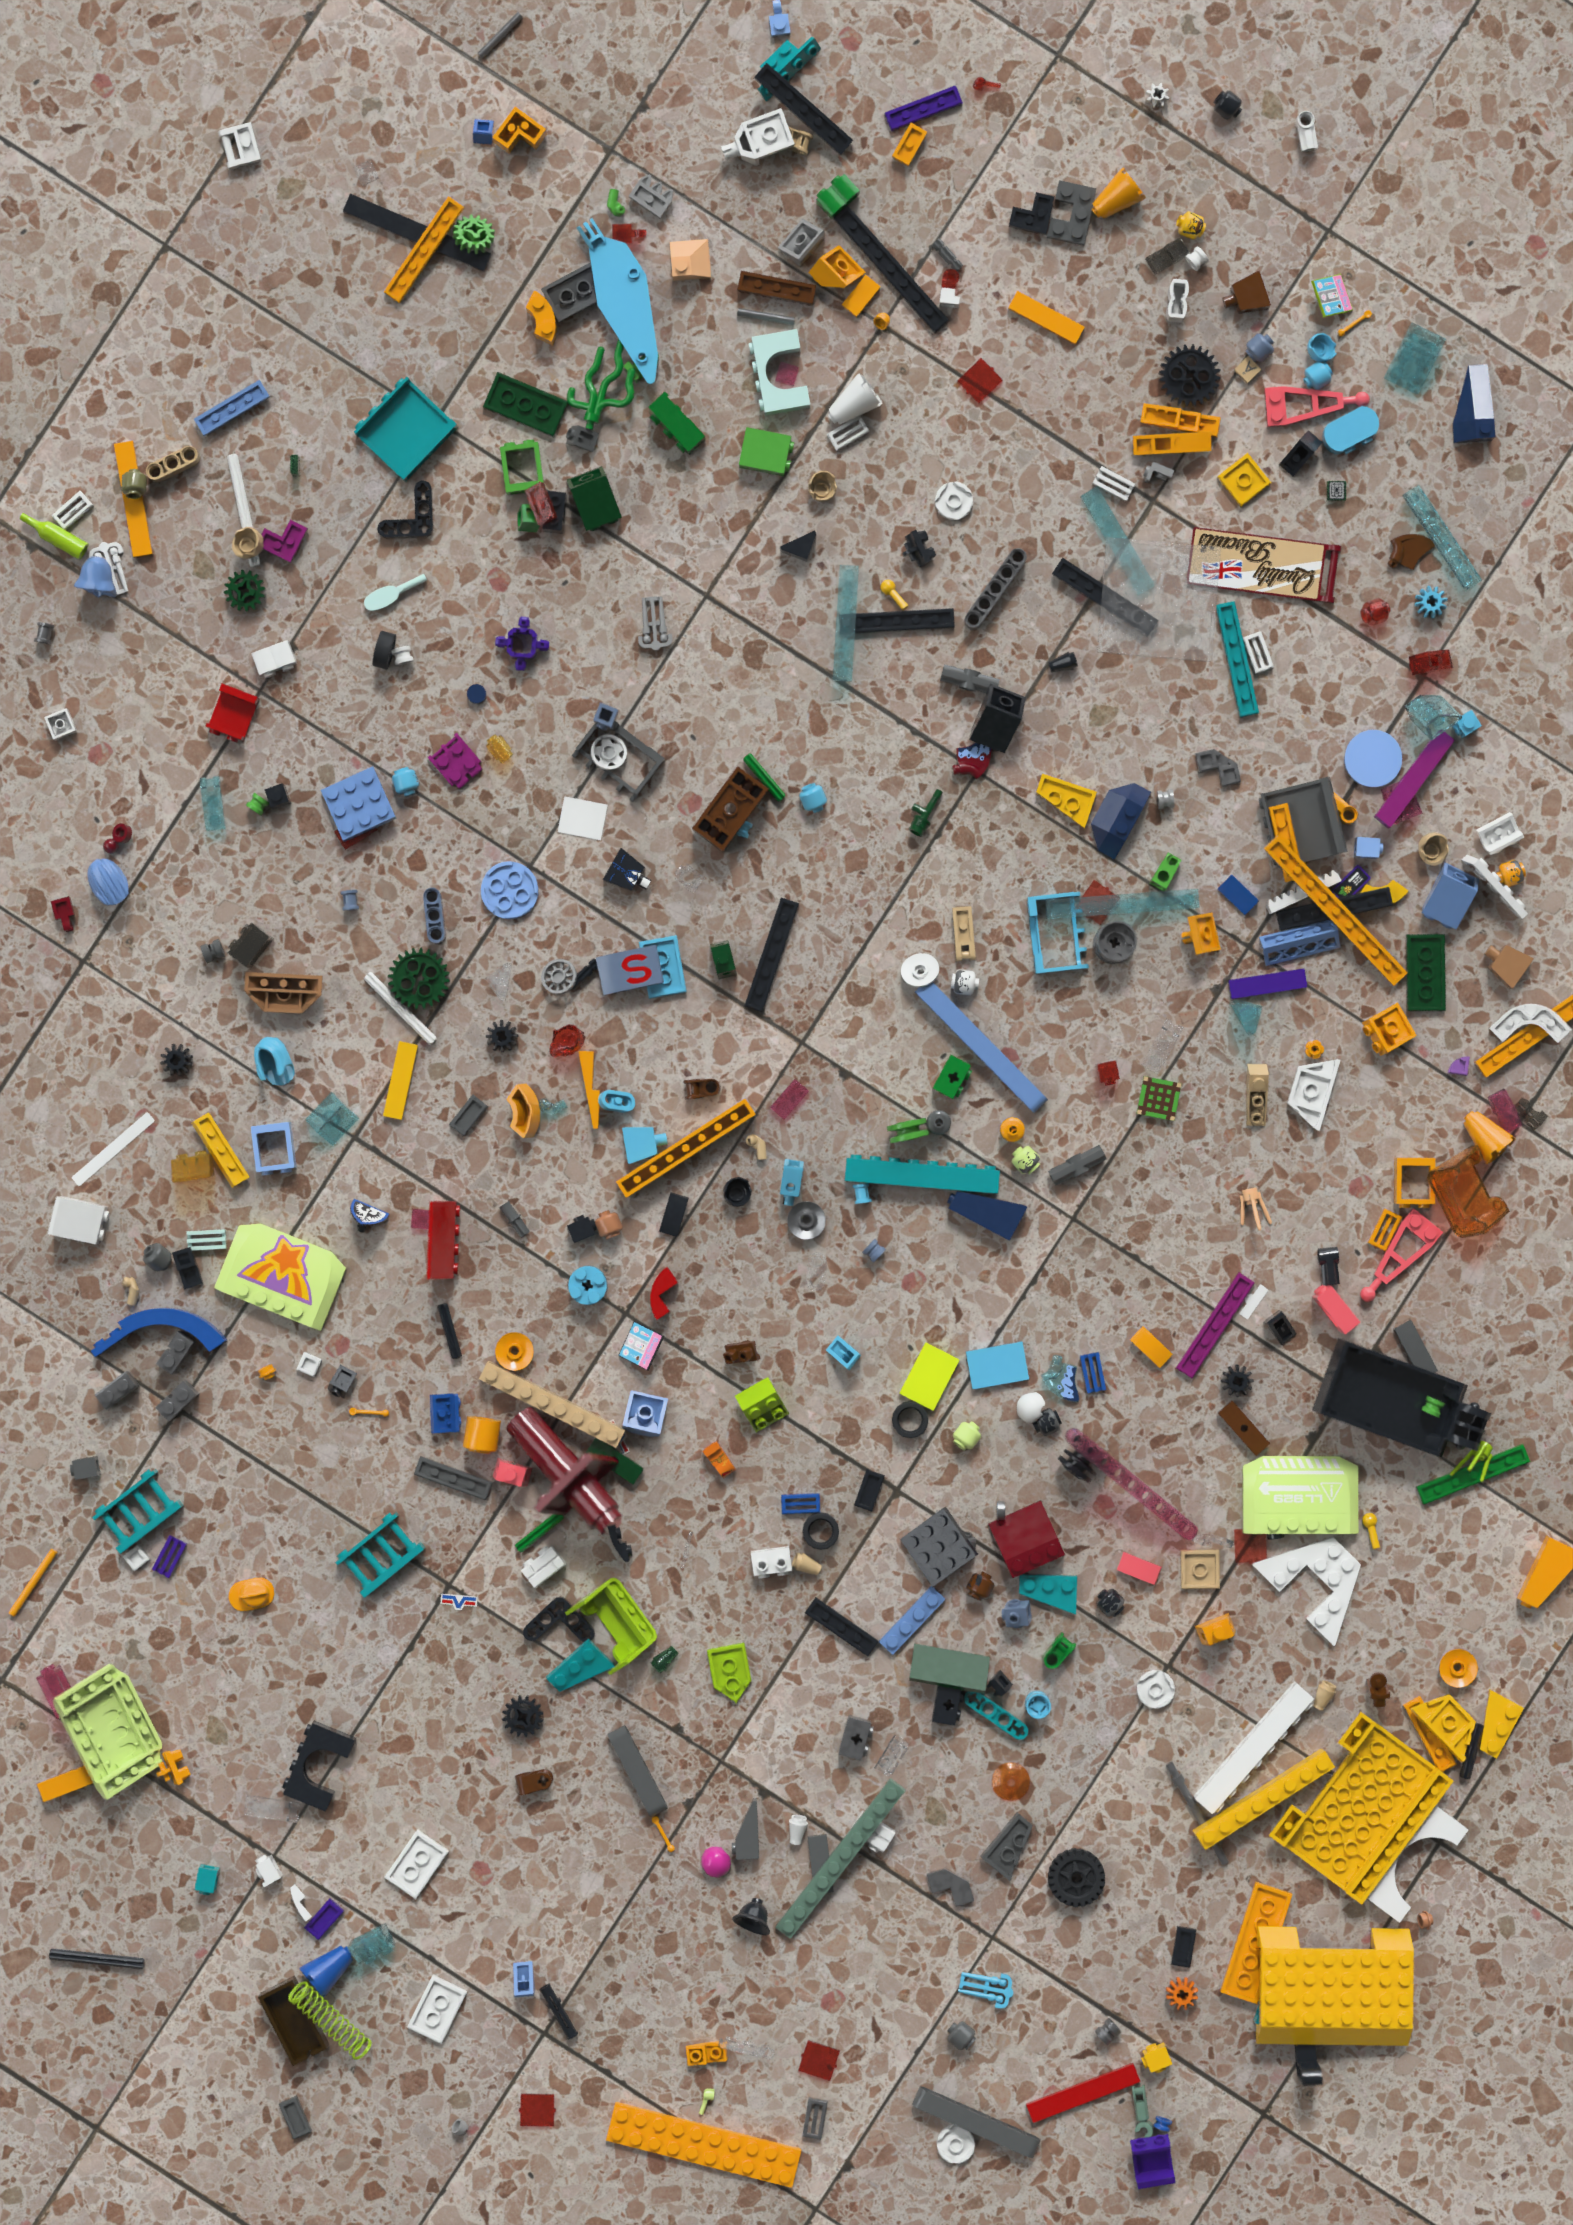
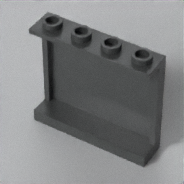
M1330 777L1267 793H1260L1259 805L1261 810L1264 809L1265 817H1263L1265 828H1269L1270 833L1267 836L1268 843L1275 838L1268 807L1288 803L1300 859L1304 863L1348 852ZM1272 858L1274 865H1277L1278 868H1281Z

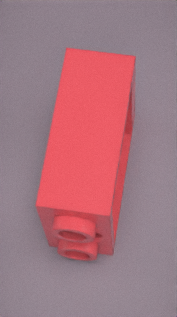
M1321 1285L1314 1290L1315 1295L1312 1298L1340 1333L1347 1334L1361 1323L1332 1286Z

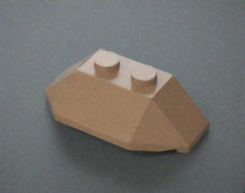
M245 972L244 991L263 1012L303 1014L322 995L323 976Z

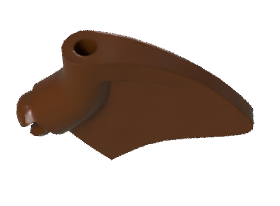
M1417 534L1398 536L1390 540L1393 549L1389 557L1388 566L1395 569L1400 564L1414 570L1418 560L1436 545V542Z

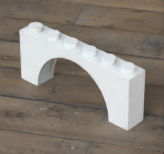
M1436 1805L1402 1852L1413 1842L1431 1837L1442 1838L1458 1845L1468 1832V1829ZM1402 1852L1367 1897L1368 1900L1399 1923L1411 1908L1399 1894L1395 1882V1868Z

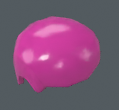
M710 1847L702 1854L701 1865L707 1875L720 1878L730 1870L731 1859L723 1848Z

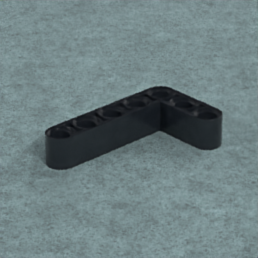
M1294 2044L1297 2076L1302 2086L1323 2085L1322 2071L1317 2062L1315 2045Z

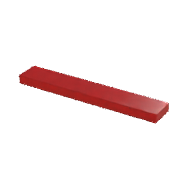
M1130 2063L1026 2103L1032 2122L1035 2123L1141 2081L1134 2063Z

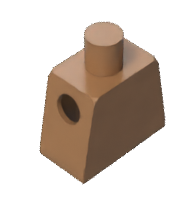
M1490 945L1484 955L1493 960L1488 969L1509 989L1514 988L1534 960V958L1507 945H1504L1500 951Z

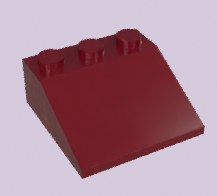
M1041 1500L1006 1515L1004 1520H995L988 1523L1012 1578L1065 1555Z

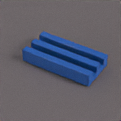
M1099 1352L1080 1355L1087 1393L1106 1390ZM1092 1357H1096L1101 1383L1100 1387L1097 1385ZM1085 1358L1089 1360L1094 1388H1090Z
M820 1493L781 1495L782 1514L820 1513ZM816 1498V1501L785 1502V1499ZM816 1505L814 1509L786 1510V1506Z

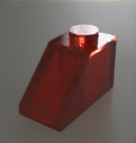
M1449 649L1428 651L1409 656V667L1412 676L1453 668Z

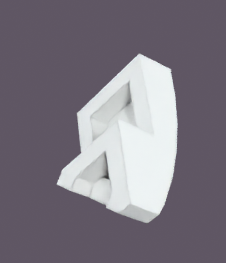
M294 1884L290 1888L291 1897L296 1910L306 1922L312 1916L300 1903L305 1896Z

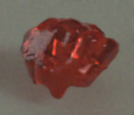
M568 1024L558 1030L555 1029L549 1048L550 1055L554 1058L573 1055L583 1046L585 1032L573 1024Z

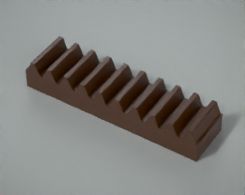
M741 271L737 291L813 306L816 285Z

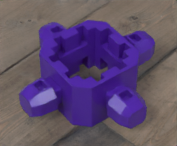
M521 616L518 622L520 628H512L508 632V638L498 636L495 640V646L499 648L507 647V653L511 658L517 659L515 661L516 671H525L527 664L525 660H532L536 657L537 649L539 651H548L550 642L540 639L538 641V635L535 631L528 629L530 627L529 617ZM514 635L532 636L531 653L513 652Z

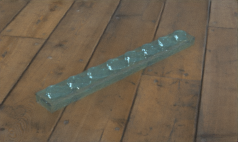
M1198 889L1045 900L1046 919L1200 908Z

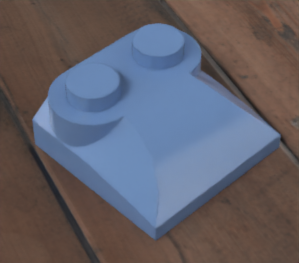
M631 1390L622 1428L630 1433L648 1437H660L668 1398Z

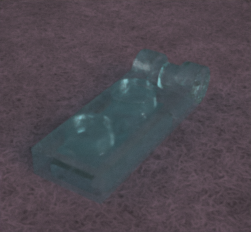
M213 776L212 779L200 778L206 831L226 829L220 776ZM214 786V791L208 792L207 788Z

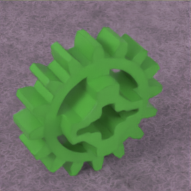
M470 214L468 219L463 216L462 221L457 220L453 229V239H456V245L461 244V250L467 248L468 253L474 250L475 254H478V250L485 252L486 248H491V243L494 242L495 230L492 229L491 223L486 224V218L480 220L479 215L473 218L472 214Z

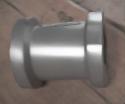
M37 622L39 627L37 638H34V641L51 645L50 637L55 625Z

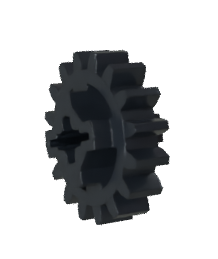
M519 1695L518 1700L511 1698L512 1704L506 1703L505 1706L508 1710H503L502 1713L506 1717H503L502 1721H507L505 1728H511L510 1734L516 1731L517 1737L521 1733H524V1736L527 1737L528 1732L532 1735L535 1734L534 1728L540 1729L541 1726L538 1722H543L544 1719L540 1716L544 1714V1711L538 1710L541 1704L535 1705V1698L530 1701L529 1695L525 1699H522V1696ZM521 1704H528L530 1707H522ZM514 1708L515 1716L511 1719L510 1712ZM520 1712L522 1714L527 1713L526 1720L523 1718L519 1719ZM535 1713L536 1719L535 1722L532 1724V1721L530 1719L531 1716ZM516 1725H523L525 1728H518Z

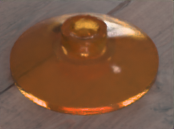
M1015 1762L1001 1764L996 1768L992 1776L993 1790L1004 1800L1014 1801L1020 1799L1027 1793L1030 1786V1777L1027 1770ZM1013 1779L1015 1784L1013 1786L1008 1785V1780Z

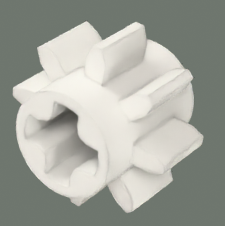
M1162 83L1156 87L1152 84V91H1146V94L1150 96L1146 102H1151L1153 108L1159 104L1163 107V100H1169V97L1165 95L1169 89H1164ZM1155 92L1157 95L1161 94L1160 99L1157 96L1154 97Z

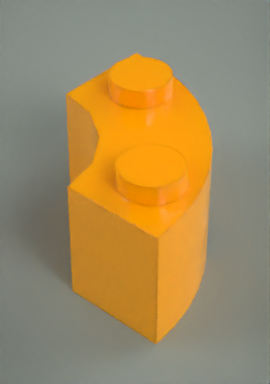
M534 290L526 310L536 321L535 337L553 346L557 333L554 312L548 301Z
M517 1084L506 1099L513 1111V1120L510 1127L522 1138H532L535 1136L540 1123L539 1102L529 1085Z

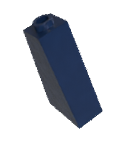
M959 1191L955 1194L951 1193L947 1201L949 1204L948 1208L1009 1241L1027 1209V1206Z

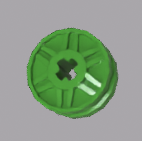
M926 1118L913 1119L887 1126V1131L897 1132L896 1136L889 1139L890 1143L904 1142L929 1135V1130L919 1129L920 1125L927 1123Z

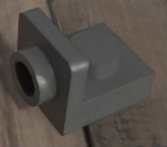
M579 425L572 426L567 431L566 444L593 452L599 433Z

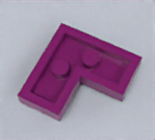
M292 520L289 521L282 536L264 528L261 534L264 541L263 550L291 563L308 528Z

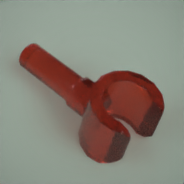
M978 77L973 84V88L980 91L983 90L984 85L1001 87V83L989 82L982 77Z

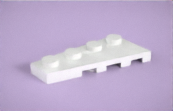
M1466 855L1462 859L1466 865L1469 864L1475 868L1473 872L1483 881H1488L1486 886L1496 895L1500 894L1499 899L1517 917L1523 919L1528 914L1524 910L1526 906L1519 899L1515 900L1512 896L1513 891L1508 886H1503L1500 883L1501 878L1495 872L1491 873L1487 869L1489 865L1482 858L1477 859Z

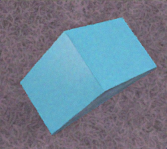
M839 1336L826 1349L828 1353L848 1370L851 1369L861 1356L857 1350Z

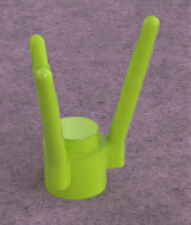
M1480 1441L1479 1450H1471L1451 1471L1450 1476H1453L1474 1454L1475 1458L1468 1467V1471L1472 1470L1478 1460L1484 1461L1486 1459L1480 1482H1483L1489 1462L1493 1457L1491 1454L1493 1447L1485 1441Z

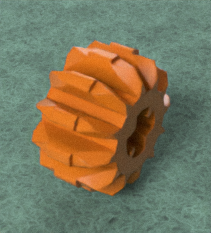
M1176 1977L1177 1983L1175 1984L1171 1980L1170 1984L1172 1987H1166V1991L1169 1992L1166 1995V1999L1170 2000L1169 2004L1171 2006L1176 2004L1177 2010L1181 2008V2005H1183L1184 2010H1187L1186 2004L1189 2003L1191 2006H1194L1192 1999L1198 2000V1996L1194 1994L1198 1992V1989L1193 1987L1195 1984L1193 1981L1188 1983L1187 1977H1184L1183 1982H1181L1179 1977ZM1180 1990L1185 1992L1184 1997H1180Z

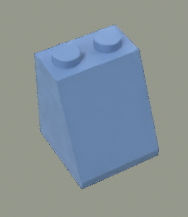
M1444 862L1422 907V913L1430 920L1435 919L1441 922L1446 928L1457 929L1478 892L1479 879Z

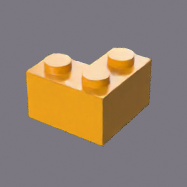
M514 107L492 138L496 145L510 154L520 139L536 150L547 136V131L524 112Z

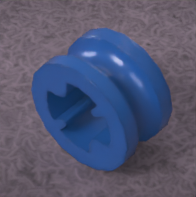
M1156 2116L1155 2119L1157 2121L1153 2126L1159 2130L1169 2132V2125L1172 2124V2121Z

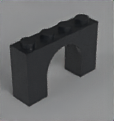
M314 1720L305 1729L304 1735H306L304 1743L300 1742L298 1746V1759H293L289 1769L292 1771L290 1778L286 1777L282 1788L285 1789L283 1795L326 1812L335 1791L313 1782L308 1777L305 1769L307 1757L314 1751L328 1750L348 1758L356 1737Z

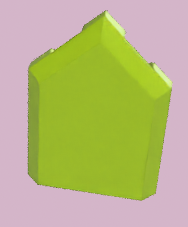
M745 1643L707 1649L714 1688L737 1703L752 1681Z

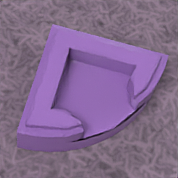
M1470 1057L1456 1059L1450 1065L1447 1073L1467 1076Z

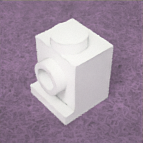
M263 1855L255 1860L257 1863L256 1873L260 1879H264L263 1887L282 1877L283 1874L272 1855L268 1857Z

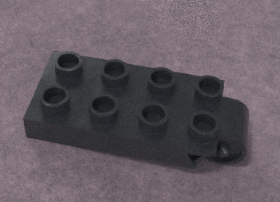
M1340 1338L1336 1342L1312 1411L1438 1457L1443 1456L1448 1441L1455 1443L1459 1450L1467 1447L1478 1451L1481 1445L1479 1444L1481 1437L1486 1431L1484 1430L1492 1414L1480 1409L1479 1404L1476 1402H1472L1469 1405L1462 1403L1468 1385ZM1427 1396L1445 1403L1444 1407L1440 1409L1439 1418L1421 1410L1422 1406L1426 1405Z

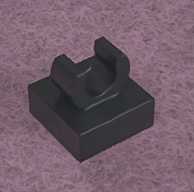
M999 1670L990 1679L986 1687L990 1688L992 1686L996 1690L993 1693L994 1696L998 1694L1003 1696L1013 1684Z

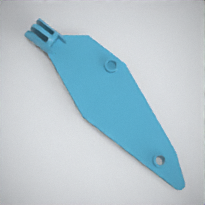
M591 218L589 221L596 231V235L587 222H584L583 226L590 239H588L580 226L576 229L589 247L597 305L646 382L653 384L656 379L658 351L647 276L627 244L604 237L593 218ZM641 355L646 356L644 360L639 359Z

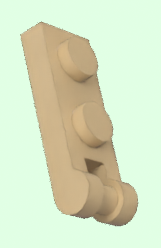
M972 907L952 908L956 962L962 961V959L976 960ZM969 945V951H962L961 946Z

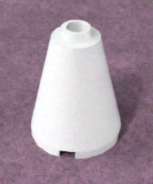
M859 373L829 408L830 413L828 416L834 424L836 422L842 424L881 406L883 403L878 395L875 396L873 387Z

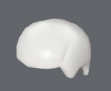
M1037 1392L1022 1395L1017 1402L1019 1418L1026 1423L1036 1422L1043 1415L1041 1409L1045 1406L1044 1399Z

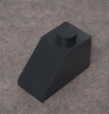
M1308 430L1279 465L1294 477L1323 442Z

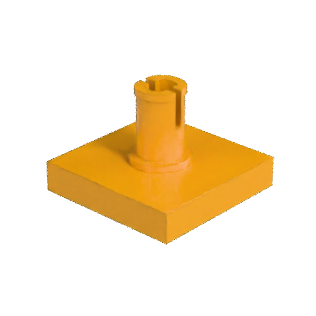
M1213 912L1187 917L1190 931L1183 932L1181 936L1182 938L1190 936V938L1183 939L1184 944L1193 942L1196 955L1221 950Z

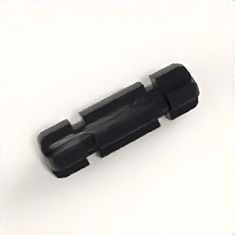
M593 958L588 963L589 965L585 966L577 974L576 984L572 987L573 990H576L581 982L584 983L593 974V971L598 969L596 959Z

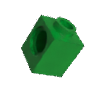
M522 504L517 513L518 531L537 532L542 523L541 505Z

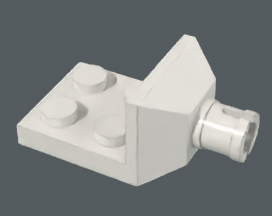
M782 108L741 123L734 137L735 141L721 146L726 161L741 156L742 160L757 166L759 165V159L793 147L795 144Z

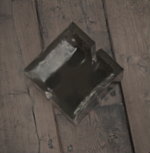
M254 923L246 924L240 931L242 934L238 940L234 939L228 947L230 949L228 954L250 969L274 940L272 936Z

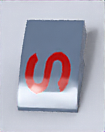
M657 945L596 957L603 995L664 983Z

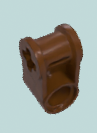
M716 1079L683 1081L686 1084L687 1096H685V1100L715 1096L721 1090V1085ZM709 1082H714L717 1085V1090L714 1093H710L707 1090Z
M541 1769L516 1775L515 1780L519 1795H527L549 1788L553 1781L552 1772L548 1769ZM542 1775L544 1776V1778H548L546 1783H544L543 1780H540Z

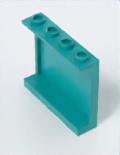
M408 377L405 379L401 378L395 384L396 388L391 393L388 392L381 399L382 403L378 407L374 406L368 412L369 416L365 421L361 420L356 424V430L354 431L355 435L404 482L458 428V425L417 388Z

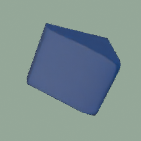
M474 120L473 143L492 144L493 120Z

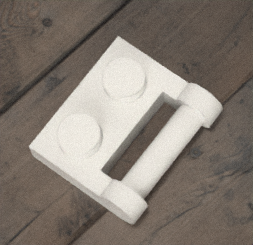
M251 122L218 131L227 156L228 170L261 161ZM231 135L235 136L240 159L235 160L229 138Z

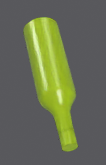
M22 513L19 518L35 528L41 539L78 560L82 559L88 549L89 543L52 522H40L25 513Z

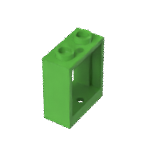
M525 440L523 444L515 445V442H509L500 447L507 495L545 490L538 442ZM534 449L538 481L510 484L506 453Z

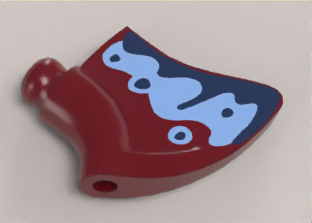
M977 743L967 747L956 748L958 765L952 766L953 774H968L977 780L989 765L991 748Z

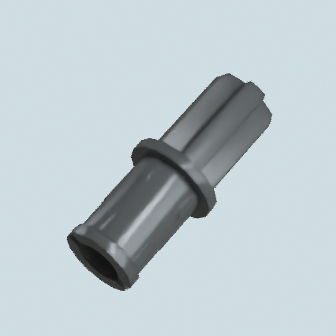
M510 1201L499 1207L509 1220L508 1224L511 1223L521 1238L530 1232L520 1218L521 1214L518 1215Z

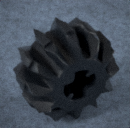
M500 1020V1027H498L496 1022H493L492 1024L495 1029L493 1030L490 1027L487 1029L492 1032V1035H486V1038L493 1039L488 1042V1045L491 1046L495 1043L494 1051L500 1045L501 1053L505 1051L504 1046L509 1051L512 1050L509 1043L517 1044L516 1041L512 1040V1038L519 1037L518 1034H512L517 1028L512 1027L509 1030L511 1026L509 1021L505 1027L503 1020ZM502 1031H505V1036L507 1037V1039H502V1042H500V1037L497 1036V1034L499 1032L502 1033Z
M172 1044V1051L166 1047L165 1051L168 1054H161V1057L166 1058V1061L160 1062L161 1065L167 1064L164 1071L167 1072L171 1069V1076H174L176 1071L178 1076H182V1070L188 1073L189 1070L186 1065L193 1066V1063L188 1062V1059H192L193 1055L186 1056L190 1049L186 1048L183 1051L182 1044L178 1046V1049L175 1044ZM175 1055H177V1057H181V1061H178V1065H176L177 1063H173Z
M1235 1364V1371H1233L1231 1366L1227 1367L1230 1373H1222L1227 1377V1379H1221V1383H1227L1222 1387L1223 1390L1229 1389L1228 1395L1230 1396L1234 1391L1236 1397L1240 1396V1391L1243 1395H1247L1245 1388L1252 1389L1250 1385H1247L1248 1382H1254V1379H1247V1377L1251 1376V1371L1245 1373V1366L1239 1371L1238 1364ZM1235 1376L1242 1378L1240 1385L1233 1384Z

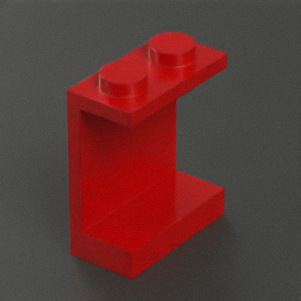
M221 683L219 688L221 693L210 722L206 723L205 726L210 729L209 733L220 736L222 733L227 735V739L238 743V740L244 742L260 698Z

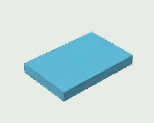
M677 935L639 942L640 948L657 945L664 983L647 986L649 999L687 992Z
M1022 1341L966 1351L972 1389L1029 1380Z

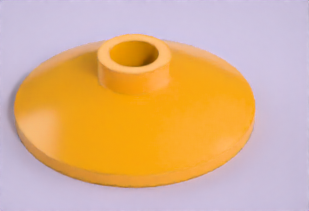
M511 1332L502 1336L495 1348V1355L499 1364L512 1371L525 1368L531 1362L534 1354L530 1339L518 1332ZM514 1347L519 1351L516 1355L511 1352Z
M1453 1649L1442 1657L1439 1664V1672L1442 1679L1448 1685L1460 1688L1473 1682L1478 1672V1665L1470 1652L1463 1649ZM1456 1664H1460L1461 1666L1460 1670L1458 1671L1454 1670V1666Z

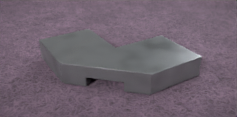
M1215 749L1195 753L1199 772L1218 768L1222 787L1241 783L1238 765L1233 760L1225 757Z
M945 1868L927 1873L932 1893L951 1888L956 1906L974 1901L969 1881Z

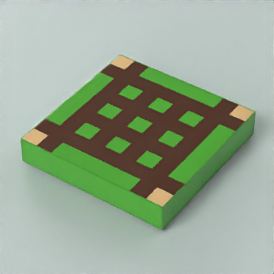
M1143 1076L1136 1114L1174 1121L1182 1083Z

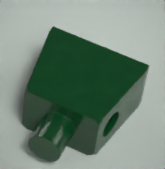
M729 940L710 944L718 980L736 976L737 973Z

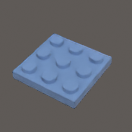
M373 766L321 790L344 842L396 819Z

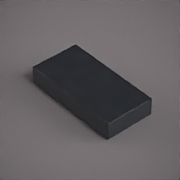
M866 1469L854 1506L872 1512L885 1475Z
M1177 1926L1171 1965L1190 1968L1196 1929Z

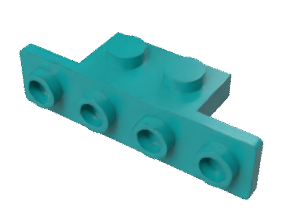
M813 36L799 49L786 40L760 68L765 63H768L784 79L789 81L821 50V47ZM763 86L758 88L765 101H768L773 96Z

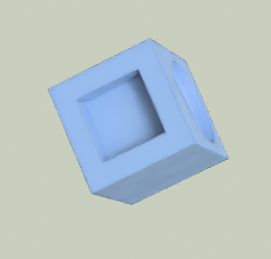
M1355 838V858L1377 859L1379 854L1383 853V843H1380V838Z

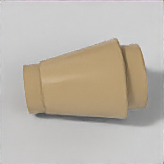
M797 1553L792 1561V1567L795 1570L816 1576L822 1565L805 1553Z
M1323 1680L1318 1685L1313 1706L1323 1711L1336 1694L1335 1690L1337 1687Z

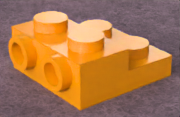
M1398 1002L1362 1022L1364 1034L1368 1037L1370 1036L1373 1041L1372 1048L1380 1056L1417 1036Z

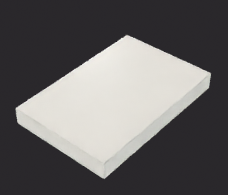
M417 1829L384 1878L416 1899L449 1850Z
M432 1975L407 2028L442 2044L467 1991L436 1975Z

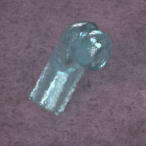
M545 1098L539 1100L540 1110L551 1115L568 1107L564 1099L555 1104L548 1102Z

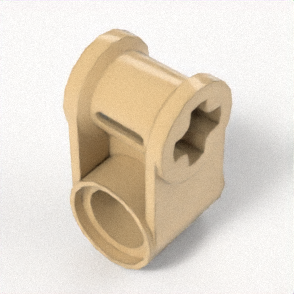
M789 127L795 146L788 149L801 155H808L807 149L810 140L814 136L808 132Z

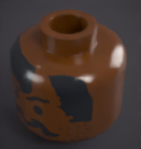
M983 1571L981 1574L974 1573L966 1586L968 1595L978 1601L988 1599L995 1586L994 1582L991 1581L992 1576Z

